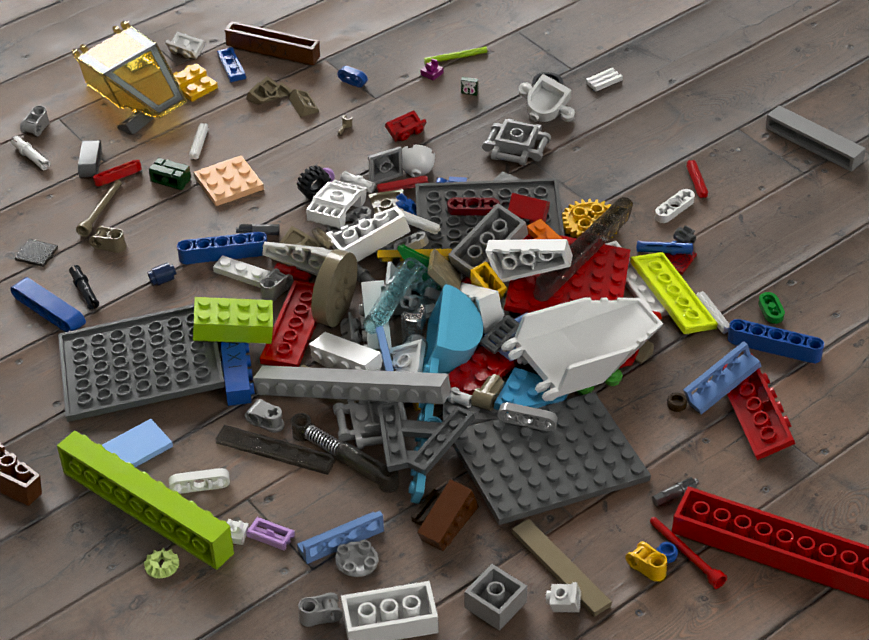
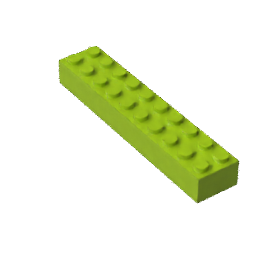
M75 430L57 445L64 474L217 570L234 554L231 528L226 521L219 520L208 510L198 507L195 502L188 501L177 491L167 488L161 481H156L148 473L141 472L135 468L132 463L125 462L117 454L107 451L101 444L94 443L86 435H81Z

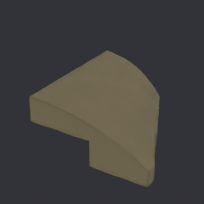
M266 76L248 92L246 99L255 104H262L289 96L293 90L282 82L277 84Z

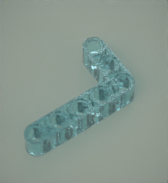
M407 258L396 269L363 322L364 330L369 334H376V327H382L388 322L409 286L422 296L427 287L442 291L443 288L427 274L428 268L415 258Z

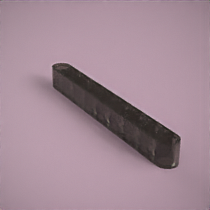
M626 197L616 200L570 245L573 255L570 267L542 273L536 279L533 292L536 300H549L629 220L633 207L632 200Z

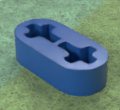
M343 66L337 73L341 81L359 88L368 81L367 75L364 72L349 66Z

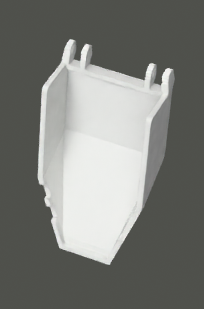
M584 297L523 315L515 337L505 341L501 348L504 352L510 351L508 354L510 360L518 359L523 355L543 379V382H539L536 385L535 390L537 393L544 392L542 399L548 402L553 401L557 397L604 383L662 327L663 323L641 298H617V300L601 298L600 300H591L590 297Z

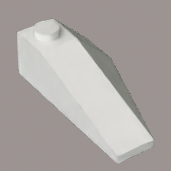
M264 242L262 255L290 266H296L300 270L317 276L323 261L332 250L323 247Z

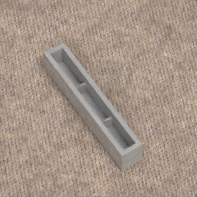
M780 105L767 114L766 129L851 172L864 161L866 148Z

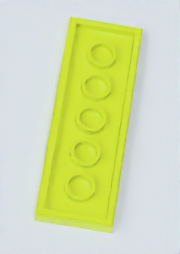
M663 252L631 257L630 263L683 334L717 329L718 323Z

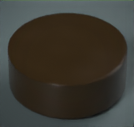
M682 393L670 394L667 398V407L674 412L684 411L687 407L686 396Z

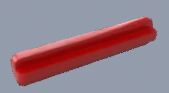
M688 160L686 166L699 198H706L708 190L695 160Z
M426 175L377 184V191L380 193L415 188V184L428 183V178Z

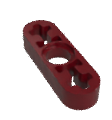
M454 197L448 200L447 211L451 215L486 216L500 202L496 198ZM470 205H477L478 207H477V208H470L469 206H470Z

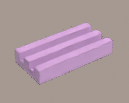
M259 517L255 519L247 531V537L284 551L287 548L286 545L290 544L291 538L295 536L294 530Z

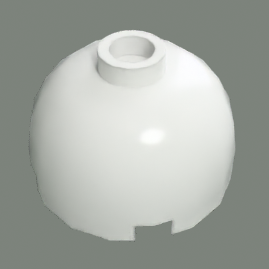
M413 145V148L405 146L402 149V168L412 177L426 175L432 170L435 161V153H432V149L423 145Z

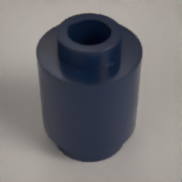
M166 262L151 268V271L147 272L151 284L159 286L174 280L176 270L173 264L169 265Z

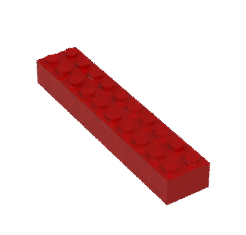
M687 487L673 517L672 532L674 534L869 600L868 545L696 488Z

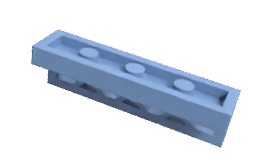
M743 341L683 389L688 404L697 412L703 414L761 367L760 361L751 355L746 342ZM743 351L744 354L738 358V355ZM698 388L697 391L692 395L691 392Z
M381 511L371 512L297 544L298 551L306 564H309L337 552V548L341 544L360 542L384 532L383 514Z

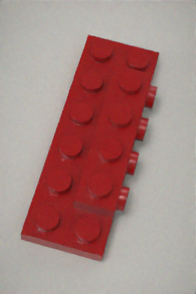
M757 369L727 394L757 461L796 444L789 430L792 427L787 415L782 416L781 413L785 411L780 401H775L778 397L774 388L768 387L770 380L766 372L762 374L760 369Z

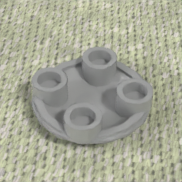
M368 540L341 544L338 546L335 556L336 565L339 570L352 577H363L371 574L379 562L378 554Z

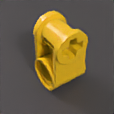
M641 541L633 552L626 554L625 559L629 566L638 570L650 580L658 582L665 579L667 558L648 543Z

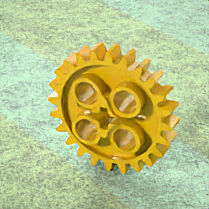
M582 199L581 203L575 201L574 205L569 204V208H565V211L562 212L565 234H570L572 238L576 237L577 239L590 240L591 242L596 240L600 243V239L607 241V237L613 238V234H617V230L620 229L619 212H616V208H611V204L605 205V201L598 203V199L595 202L589 199L588 202H585Z

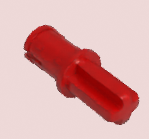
M277 263L274 269H279L285 275H292L293 279L309 282L311 278L308 272L298 270L296 266L290 267Z

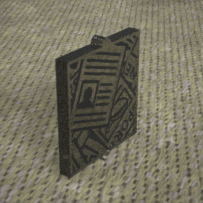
M29 239L20 248L15 261L44 267L53 258L58 245Z

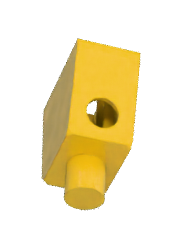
M486 261L470 270L472 285L499 291L500 300L503 299L507 287Z

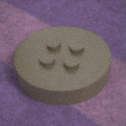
M334 249L323 261L312 294V316L316 323L335 327L341 322L348 311L354 295L358 271L357 259L353 253Z

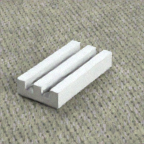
M610 68L587 78L586 84L596 92L622 81V75H618L617 71L614 72V69Z

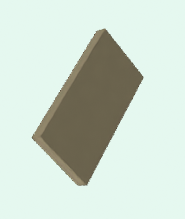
M436 249L431 251L427 274L442 288L444 285H451L460 290L461 273Z

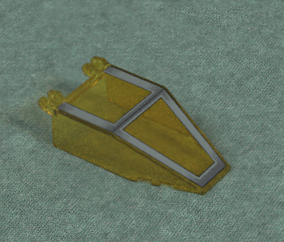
M121 22L123 31L116 25L112 27L115 35L89 50L84 44L80 45L82 54L75 48L71 50L72 55L79 63L85 82L119 108L124 109L128 107L131 111L136 112L139 110L145 115L161 118L187 103V99L157 43L130 26L128 22Z

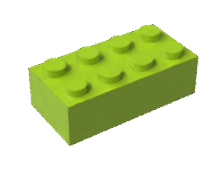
M195 297L193 341L272 343L273 300Z

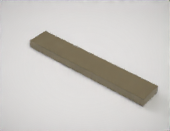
M530 519L512 528V534L561 584L577 582L581 590L580 603L594 617L612 606V601Z

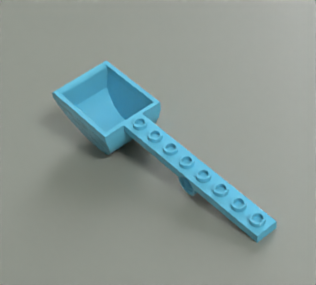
M444 285L428 320L426 333L428 349L424 358L423 373L449 374L456 367L470 360L483 335V321L477 307L467 295L451 285ZM419 403L421 413L418 414L417 421L443 423L440 418L433 416L434 404ZM415 438L417 446H415L414 451H418L428 439ZM411 469L413 481L410 482L408 493H411V502L419 504L424 494L426 476Z

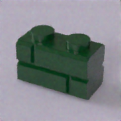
M157 158L149 168L150 181L183 190L191 180L190 166L176 163L169 159Z

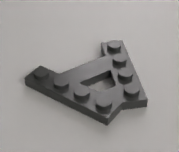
M398 402L378 405L388 471L393 472L411 468L426 476L475 419L474 413L456 406L443 423L401 419ZM404 437L427 438L428 440L418 451L406 450Z

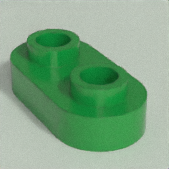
M771 292L762 293L759 296L758 305L765 319L773 324L781 323L784 320L785 310L779 298Z

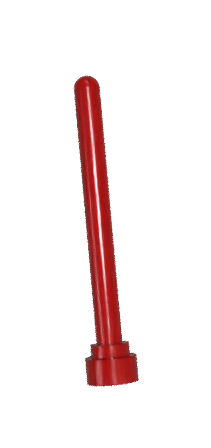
M656 517L650 519V524L707 575L708 583L713 588L719 589L725 584L727 575L721 570L712 569Z

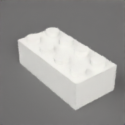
M429 581L341 596L342 612L348 640H400L438 633V615Z

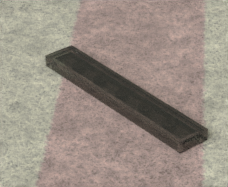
M224 425L215 438L216 444L326 475L330 473L336 462V456L228 425Z

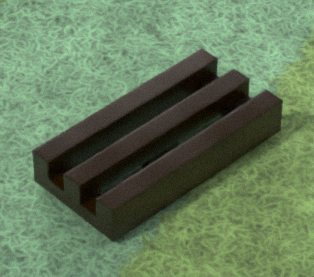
M432 490L411 516L412 522L419 525L423 524L441 493H438V490Z

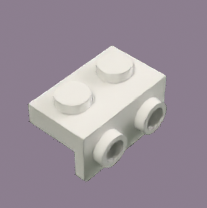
M180 32L175 34L172 41L166 40L165 42L168 50L173 54L179 53L185 58L196 60L206 44L201 39Z

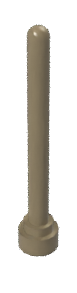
M116 180L88 219L80 222L76 227V231L80 236L88 237L92 232V224L121 186V180Z

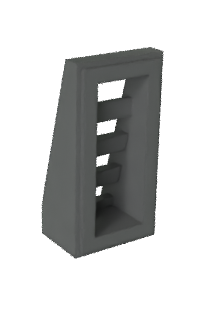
M507 315L480 341V345L491 353L496 354L502 349L501 346L505 341L515 337L520 323Z

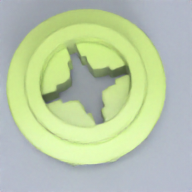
M162 548L158 552L154 550L153 554L147 555V559L144 561L145 571L154 578L169 577L179 567L178 555L174 554L172 549L166 551ZM161 559H164L165 562H163L160 568L158 563Z

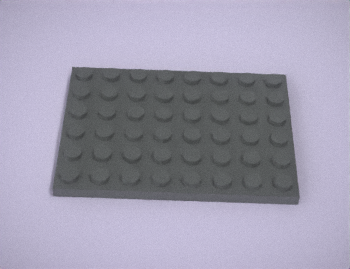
M557 178L415 184L417 216L437 223L441 228L438 234L417 228V232H425L429 239V243L421 249L453 250L485 217L449 214L447 202L454 197L496 198L499 200L500 205L507 210L512 193L549 201L550 205L545 223L558 235L565 236ZM470 205L469 207H470V208H477L478 206H477V205ZM522 218V220L526 222V225L530 224L529 219Z
M194 304L59 333L67 422L225 387L217 341H193Z
M595 392L537 408L551 411L557 415L558 421L553 431H543L510 424L497 418L468 426L452 445L498 525L650 481L651 474ZM523 415L526 419H532L530 415Z

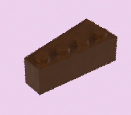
M0 443V493L29 506L42 495L40 475L24 462L18 461L17 456L7 452Z

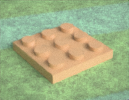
M242 155L194 172L195 179L215 206L264 190L263 183Z

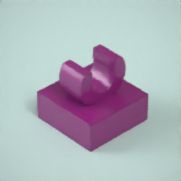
M433 58L430 63H426L425 67L420 70L422 76L433 81L444 73L443 67L439 66L438 61Z

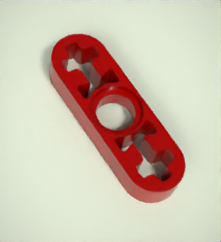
M132 160L94 175L95 186H102L142 170L140 160Z

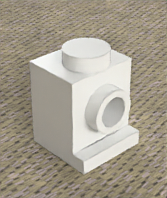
M572 582V584H551V590L546 592V602L550 605L553 612L580 611L581 590L577 582Z

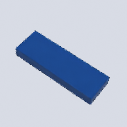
M233 47L218 50L217 56L229 81L235 82L246 79V74Z

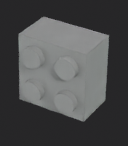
M493 564L464 591V608L499 631L527 603V585Z

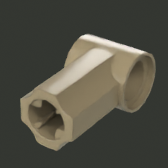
M493 374L489 376L480 389H475L471 405L488 411L494 409V402L504 387V381L499 375Z

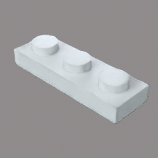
M223 255L213 266L215 273L260 288L261 280L270 274L268 270Z

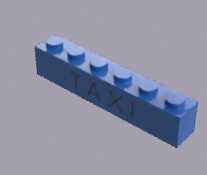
M221 342L228 406L252 403L251 395H254L255 392L254 384L249 383V381L253 380L252 369H248V367H251L250 355H246V353H250L249 343Z

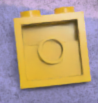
M198 64L187 65L183 71L172 74L181 95L191 102L218 88L217 82L208 77L206 70Z

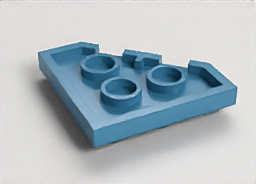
M515 367L494 402V409L499 410L500 405L506 402L540 408L548 404L564 401L568 394L557 397L553 401H544L542 399L544 392L537 393L535 390L536 385L539 382H543V379L537 374Z

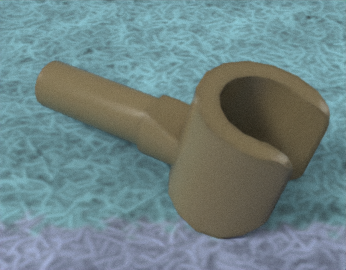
M343 115L342 127L337 132V135L340 136L346 128L352 127V116L346 119L347 115Z

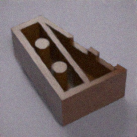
M451 479L449 480L417 532L421 541L441 551H444L451 544L454 537L479 508L472 489Z

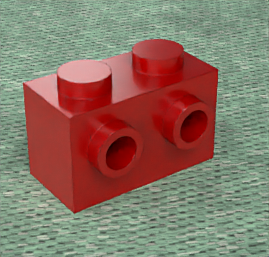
M512 193L508 210L521 219H529L530 224L539 219L545 222L550 202Z

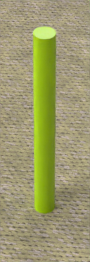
M480 47L424 58V63H430L432 58L441 62L488 53L487 47Z

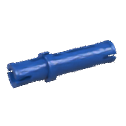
M638 240L636 250L637 252L692 255L693 243Z

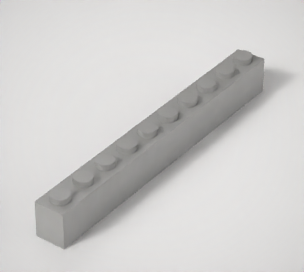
M262 365L253 377L257 395L444 404L451 392L449 375L445 373Z

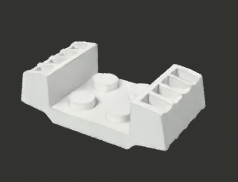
M337 180L327 182L313 197L312 202L307 207V221H314L315 223L341 229V227L345 226L346 211L351 206L360 207L365 203L367 187H360L359 185L356 186Z

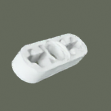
M683 189L656 208L655 220L660 223H667L694 203V192L689 189Z
M224 468L178 473L169 478V489L180 494L221 489L230 484L229 471ZM199 479L204 480L203 482H200V483L194 482L195 480H199Z

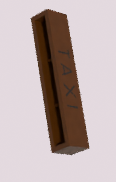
M231 21L224 30L226 46L308 65H315L320 58L319 40Z

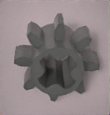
M686 225L683 228L679 227L675 231L673 238L677 243L694 244L696 241L695 230Z

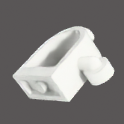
M545 74L541 75L533 87L527 82L519 85V95L527 97V111L531 120L548 122L555 119L559 113H561L562 120L566 122L574 119V109L565 106L571 98V89Z

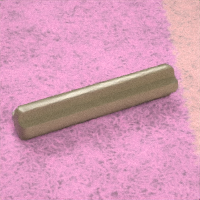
M320 227L312 229L311 233L325 248L329 249V246H333L334 242Z

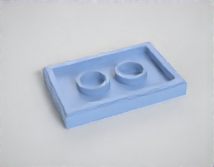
M149 419L102 444V446L107 451L117 454L120 459L130 462L134 467H137L172 448L173 443L156 423Z

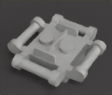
M505 119L503 124L494 123L492 125L491 132L487 140L483 142L482 148L487 152L492 150V160L501 159L525 166L528 157H531L534 161L542 159L544 148L550 142L551 135L541 132L542 125L540 124L533 125L514 121V119ZM536 139L540 140L537 149H534Z
M347 399L348 404L336 403L333 405V412L337 417L339 427L338 438L340 441L354 440L357 450L363 449L364 446L383 444L378 405L391 403V401L359 400V403H354L357 400ZM398 402L401 419L407 420L404 407L405 402ZM345 414L350 416L352 430L347 429Z

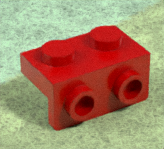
M413 110L386 122L385 127L393 140L397 142L408 139L412 134L421 133L427 121L425 119L420 120Z

